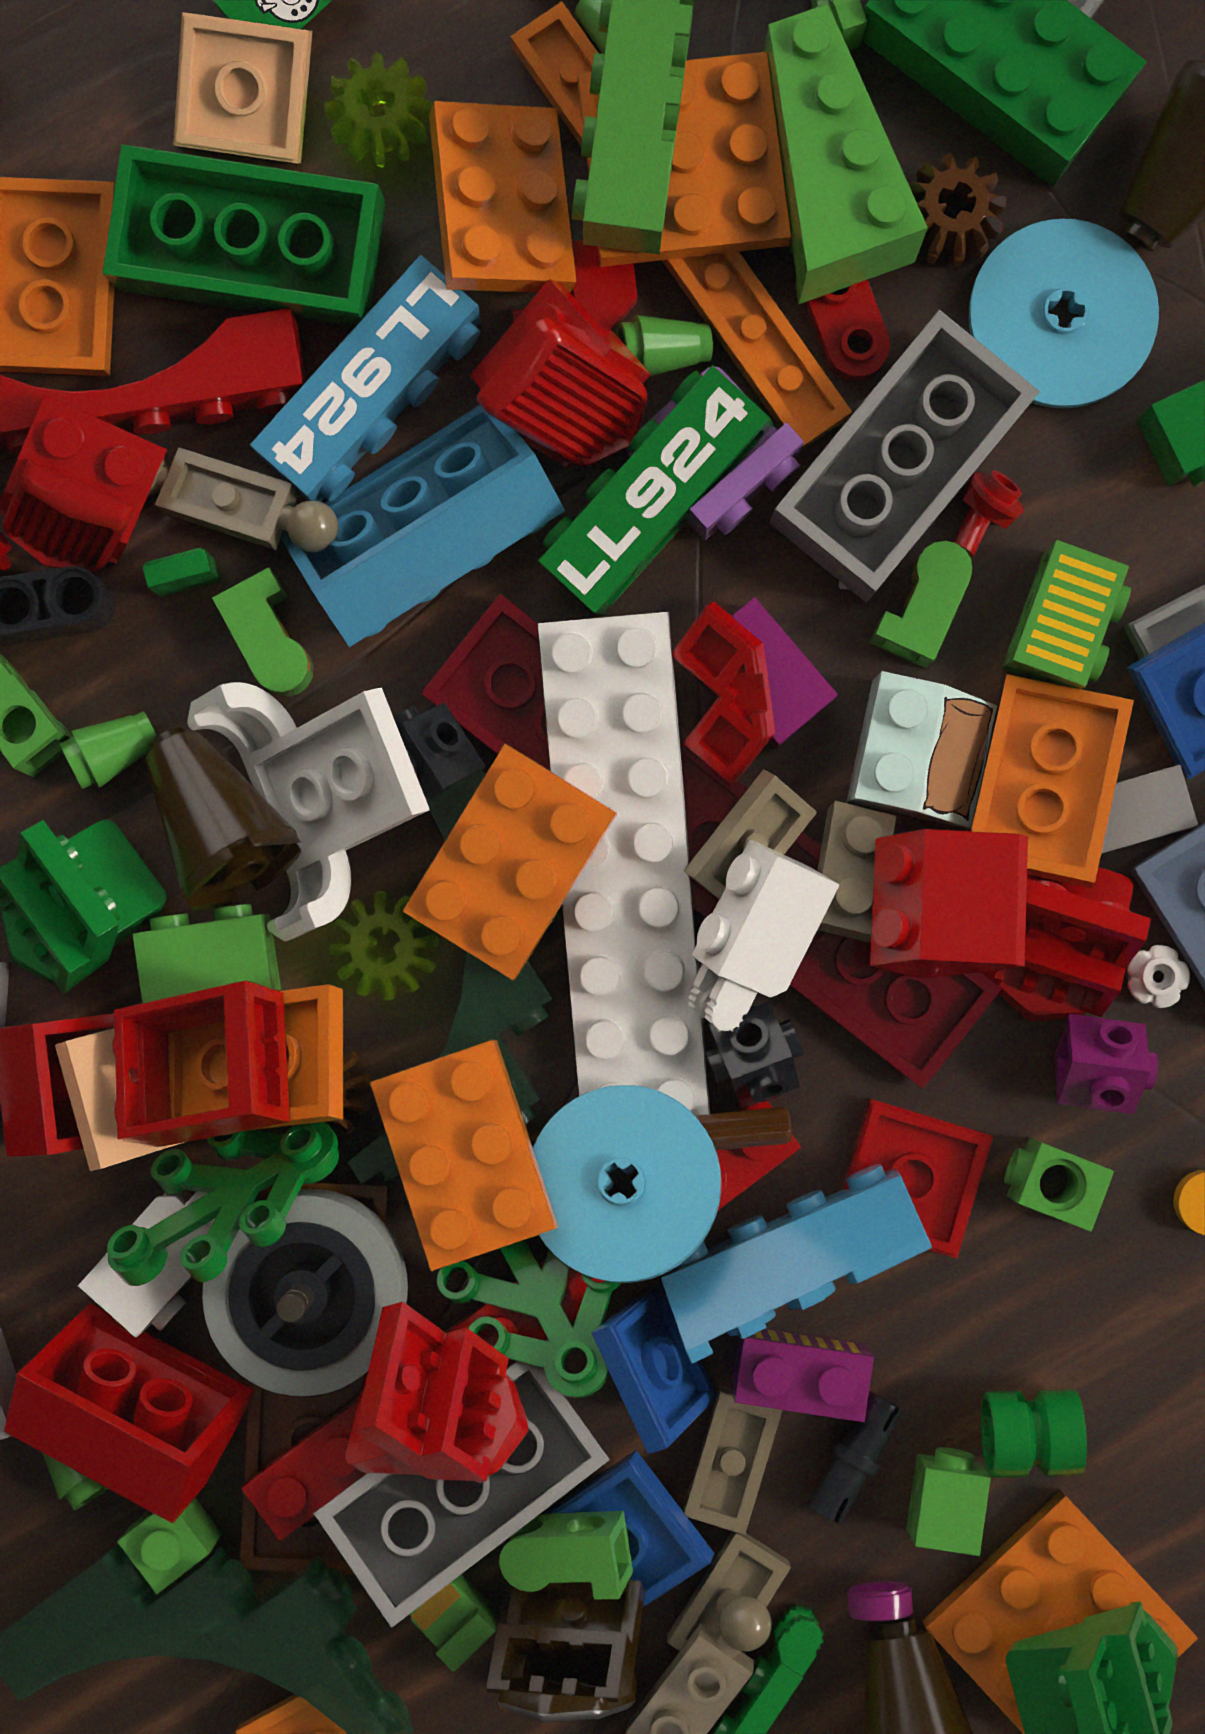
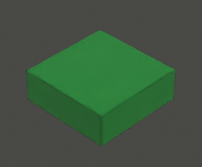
M201 547L145 562L146 565L142 566L148 588L159 597L221 581L216 560Z

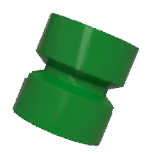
M1075 1389L1039 1390L1032 1401H1026L1021 1391H987L982 1394L980 1406L981 1444L985 1468L991 1478L1026 1477L1033 1466H1038L1045 1477L1081 1476L1084 1473L1087 1457L1086 1425L1082 1402Z

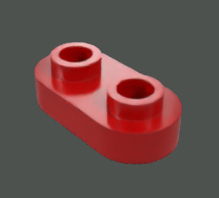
M868 280L848 286V291L844 294L834 295L829 293L804 302L828 366L838 377L851 382H861L874 377L882 369L890 351L889 335ZM853 336H862L868 341L870 350L863 354L854 353L848 346V339Z

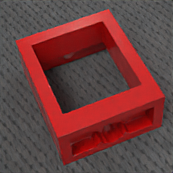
M245 980L114 1010L115 1035L112 1041L116 1069L114 1115L117 1122L118 1140L162 1147L290 1122L283 992ZM225 1021L228 1107L170 1119L167 1033Z

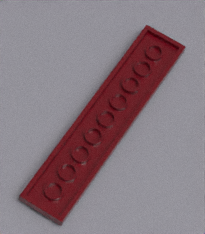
M499 594L421 694L435 706L445 702L458 724L497 755L504 744H507L551 771L538 623ZM679 735L689 860L691 862L748 788L739 781L732 785L687 748L683 744L685 739ZM801 832L784 855L817 871L821 846L804 832ZM691 878L693 908L702 917L706 918L709 914L713 913L719 900ZM817 930L790 986L921 1089H924L1002 989L981 972L921 979L870 966L871 941L867 943Z

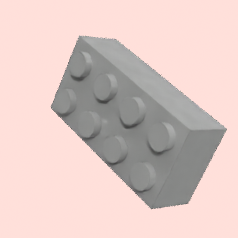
M939 310L778 504L769 524L867 603L1040 391Z
M516 1362L507 1369L506 1375L511 1377L516 1384L529 1430L498 1472L487 1476L486 1482L427 1479L422 1475L367 1473L314 1513L391 1628L610 1460L564 1395L551 1386L543 1368Z

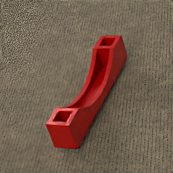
M290 308L227 318L206 342L177 364L144 380L111 389L63 391L34 387L0 375V450L7 449L8 453L19 455L44 394L123 430L132 428L134 433L143 435L165 432L171 428L170 422L195 418L198 424L223 423L233 419V412L258 408V412L261 414H278L307 382L299 325Z

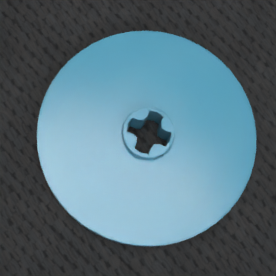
M1051 219L1034 223L1016 231L1002 241L988 256L974 281L969 300L968 321L971 336L1040 391L1031 402L1032 404L1066 409L1099 402L1117 392L1133 378L1146 361L1153 347L1158 328L1159 306L1156 288L1148 268L1138 253L1126 241L1112 231L1087 221ZM1060 300L1068 302L1069 312L1078 314V317L1073 318L1067 328L1058 326V316L1048 313L1049 310L1055 308Z
M615 1085L587 1092L562 1107L545 1125L533 1146V1151L559 1226L554 1230L539 1234V1236L551 1252L563 1263L588 1277L613 1283H631L660 1276L680 1265L695 1252L707 1236L715 1220L720 1203L722 1179L719 1159L714 1144L703 1125L689 1109L679 1101L660 1091L635 1085ZM617 1168H620L626 1174L631 1173L635 1169L639 1173L632 1181L637 1191L628 1199L620 1192L612 1197L608 1194V1191L614 1186L613 1179L609 1175Z

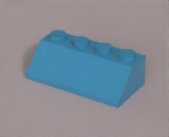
M479 405L344 490L335 500L325 502L324 504L334 511L338 520L337 537L330 543L328 548L319 552L304 551L291 541L287 531L283 532L281 540L312 592L347 645L351 647L363 638L379 633L390 621L417 604L431 600L442 588L469 571L485 566L496 554L521 538L540 531L548 521L563 513L565 509L535 453L514 429L490 416Z

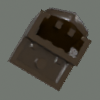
M629 1580L619 1599H594L591 1582L549 1583L543 1589L534 1592L521 1591L513 1586L506 1624H498L486 1685L488 1693H499V1707L507 1713L542 1723L600 1719L630 1708L635 1702L638 1685L634 1668L645 1598L642 1582Z

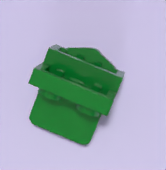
M42 820L20 833L17 858L0 867L1 919L11 960L17 966L44 981L57 985L63 994L71 991L74 986L110 959L112 949L146 924L151 918L159 914L167 899L163 887L118 826L110 820L98 821L69 839L64 835L55 837L45 821Z
M1141 1601L1131 1602L1127 1606L1085 1617L1082 1623L1019 1640L1010 1647L1006 1656V1665L1025 1734H1170L1173 1721L1168 1705L1172 1697L1178 1647L1155 1619L1143 1610Z

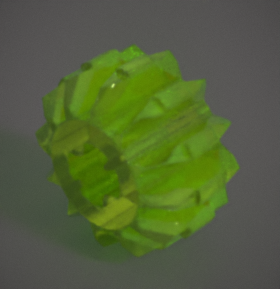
M377 51L372 55L371 67L365 69L362 68L360 62L350 57L347 66L351 79L332 76L330 87L336 97L325 101L324 104L327 119L335 122L330 129L334 142L338 145L349 143V155L356 162L364 158L371 150L375 165L381 169L386 164V152L394 150L398 158L407 162L410 157V151L406 140L425 144L428 137L426 127L422 122L429 120L432 103L423 98L427 92L424 78L420 75L409 77L408 63L402 57L396 60L388 69L385 68L383 55ZM387 104V106L383 107L385 115L379 117L370 115V113L372 115L375 113L374 105Z
M379 891L374 896V915L371 914L364 902L360 899H355L350 903V906L360 923L356 926L344 919H337L335 921L334 928L341 933L350 935L351 938L350 944L336 943L331 945L330 954L334 956L351 954L353 961L342 966L337 972L341 980L353 977L360 970L364 972L358 984V994L368 996L373 990L377 978H380L383 999L392 1000L396 996L395 976L399 977L403 986L409 992H415L420 988L418 979L410 971L412 965L424 972L432 973L436 964L431 959L419 956V948L438 947L440 945V938L430 935L418 938L416 931L425 927V925L414 918L408 922L406 920L408 914L403 912L411 897L403 895L398 900L393 913L390 914L388 895L384 891ZM383 928V934L391 935L394 930L401 940L393 947L397 958L387 964V957H378L376 960L370 952L377 945L373 934Z

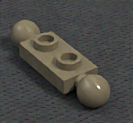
M179 447L171 467L167 465L165 458H163L147 496L155 495L160 491L155 506L163 514L274 550L277 549L284 531L288 532L291 541L298 548L308 552H319L328 548L338 534L337 517L328 505L320 501L311 500L302 502L294 507L299 492L292 483Z
M741 1596L729 1601L720 1615L719 1628L721 1634L719 1636L700 1623L627 1721L625 1734H707L753 1674L754 1660L741 1651L755 1650L761 1647L768 1639L772 1623L765 1605L749 1596Z

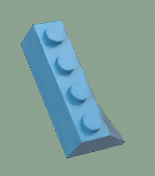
M876 1164L848 1176L845 1179L849 1187L847 1190H841L827 1197L824 1196L821 1189L806 1193L786 1204L789 1210L788 1214L767 1223L763 1215H757L741 1221L727 1230L730 1239L709 1248L706 1247L703 1240L695 1252L684 1262L662 1274L661 1280L691 1363L693 1364L713 1354L708 1341L726 1332L729 1336L739 1335L741 1339H744L767 1328L765 1323L776 1316L774 1309L786 1304L788 1310H804L825 1300L826 1297L836 1290L833 1281L844 1275L848 1284H858L932 1248L898 1170L893 1169L884 1172L881 1164Z

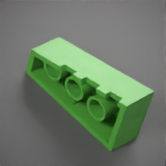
M695 0L601 1L598 31L607 33L605 54L594 53L590 81V94L599 95L597 117H585L581 145V157L591 158L588 180H576L572 209V220L583 221V244L660 255Z
M825 4L770 23L768 25L764 52H767L791 230L789 247L790 254H793L796 271L795 286L799 305L855 283L915 263L928 227L829 5Z

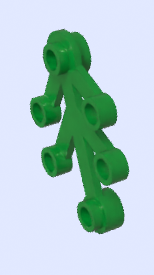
M325 1122L295 1125L285 1134L246 1130L207 1138L209 1145L222 1160L231 1161L242 1155L265 1159L248 1170L193 1164L185 1153L179 1149H171L162 1153L152 1164L151 1176L164 1192L176 1194L183 1190L208 1194L148 1229L136 1225H128L116 1231L107 1245L110 1267L127 1285H144L156 1278L165 1267L168 1258L166 1247L213 1219L215 1220L207 1235H200L190 1240L180 1254L182 1266L198 1282L213 1280L221 1274L227 1264V1252L239 1229L242 1230L254 1246L266 1247L275 1243L285 1231V1218L302 1185L316 1183L324 1179L337 1165L339 1159L338 1139L332 1128ZM274 1184L267 1200L254 1202L259 1192Z
M525 1239L500 1248L519 1285L477 1274L464 1261L440 1269L437 1276V1286L440 1292L450 1301L465 1303L473 1300L532 1316L539 1320L549 1341L508 1333L505 1326L492 1317L478 1318L469 1326L468 1329L478 1336L481 1331L488 1327L496 1328L499 1338L494 1348L510 1360L543 1368L551 1386L559 1393L568 1397H586L595 1393L604 1385L608 1378L609 1370L591 1333L603 1323L611 1293L620 1283L607 1281L597 1283L591 1277L581 1273L587 1288L574 1326L572 1327L561 1306L571 1267L563 1263L550 1249L548 1250L542 1270ZM459 1271L467 1272L469 1282L466 1288L461 1292H450L448 1287L450 1277ZM575 1351L584 1352L587 1356L585 1369L578 1374L567 1373L565 1361L568 1355Z

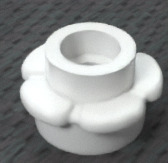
M1154 945L1147 952L1144 950L1138 951L1127 966L1128 989L1131 995L1143 1004L1150 1002L1157 1008L1170 1007L1178 1002L1180 999L1179 993L1189 985L1190 972L1187 964L1178 959L1177 951L1165 945ZM1157 970L1161 971L1164 975L1163 980L1159 983L1153 980V973Z

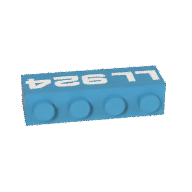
M420 255L254 439L250 446L261 461L284 481L292 483L299 494L307 501L322 502L324 498L329 501L335 500L353 480L355 473L351 468L368 450L371 454H375L391 439L397 429V425L393 421L410 403L413 407H418L429 397L439 382V378L435 374L451 356L458 361L475 345L481 335V331L477 327L482 323L478 304L462 290H446L445 275Z

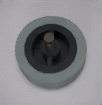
M301 1189L285 1218V1231L275 1243L266 1247L254 1246L242 1230L239 1229L227 1252L228 1259L224 1270L213 1280L203 1282L202 1298L203 1311L210 1336L223 1358L235 1371L253 1384L275 1393L289 1396H314L343 1388L368 1371L382 1307L402 1301L406 1304L408 1281L401 1249L394 1235L379 1216L349 1196L323 1189Z

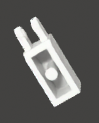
M749 840L743 853L736 857L729 867L726 876V888L713 913L704 919L699 928L697 945L692 956L700 961L702 966L693 982L694 988L689 990L691 993L687 997L690 1000L688 1005L696 1010V1014L702 1019L706 1018L712 1023V1027L718 1032L721 1030L733 1031L735 1027H739L741 1021H744L742 1017L748 1013L758 992L771 998L786 991L840 884L803 863L753 840Z
M183 1190L176 1194L165 1193L163 1196L156 1197L132 1225L148 1229L208 1193L196 1192L192 1195L188 1190ZM215 1219L166 1247L168 1258L165 1267L156 1278L144 1285L129 1286L124 1283L110 1267L107 1252L78 1286L134 1337L137 1338L151 1324L159 1331H162L187 1303L179 1295V1292L192 1279V1276L180 1262L181 1251L193 1238L207 1235Z

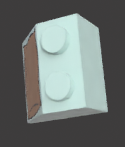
M882 671L872 680L846 803L971 829L997 705L944 684Z

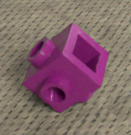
M1069 1014L1054 1055L1057 1104L1134 1114L1143 1090H1152L1158 1070L1156 1052L1148 1051L1146 1025Z

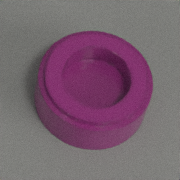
M895 1581L868 1582L854 1585L847 1591L849 1617L865 1621L893 1620L910 1616L914 1612L912 1589L906 1583Z

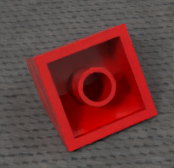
M922 829L876 838L870 966L921 979L1024 967L1028 836L1015 833Z
M114 1013L0 1028V1103L7 1157L51 1155L84 1149L55 1044L113 1029Z

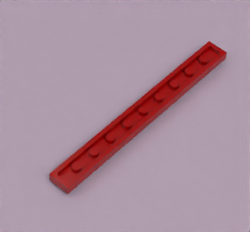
M766 1101L739 1111L773 1107ZM792 1135L791 1141L787 1144L716 1150L722 1179L718 1210L799 1150L801 1146ZM634 1189V1190L631 1191L629 1194H627L625 1197H626L627 1199L630 1198V1197H632V1196L636 1193L637 1190ZM547 1255L540 1261H538V1264L542 1270ZM571 1268L561 1303L570 1322L577 1317L587 1288L581 1273ZM592 1278V1280L597 1283L605 1282ZM514 1279V1280L511 1282V1283H514V1284H518V1285H519L517 1279ZM484 1303L445 1331L448 1333L466 1327L469 1328L472 1322L478 1318L492 1317L503 1324L508 1333L544 1341L548 1339L537 1318ZM488 1327L480 1332L479 1337L494 1347L499 1338L498 1330ZM509 1359L507 1369L517 1361ZM359 1397L243 1483L242 1491L279 1541H282L315 1516L314 1513L367 1474L347 1463L345 1459Z

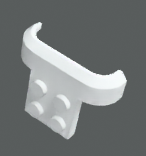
M234 682L219 685L191 702L187 721L190 729L215 730L226 736L235 745L241 755L252 786L295 829L301 843H297L301 849L300 856L286 871L291 886L289 906L283 915L267 923L269 932L284 942L333 921L343 911L351 889V871L346 850L430 810L382 687L363 691L298 728L286 709L272 695L257 686L247 683Z

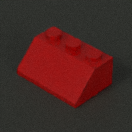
M89 1303L17 1373L4 1432L173 1524L208 1482L252 1401L255 1390L145 1331L137 1338L134 1337L108 1312Z

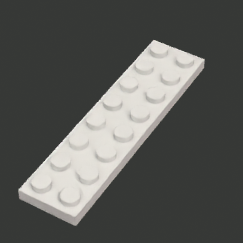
M669 612L538 623L551 772L618 813L562 903L579 1096L607 1086L635 1085L654 1089L669 1095L683 1104L694 1115L711 1114L703 1019L696 1014V1010L688 1005L690 1000L687 998L691 993L689 990L694 988L693 982L699 972L698 960L692 956L697 944L691 877L684 872L690 860Z

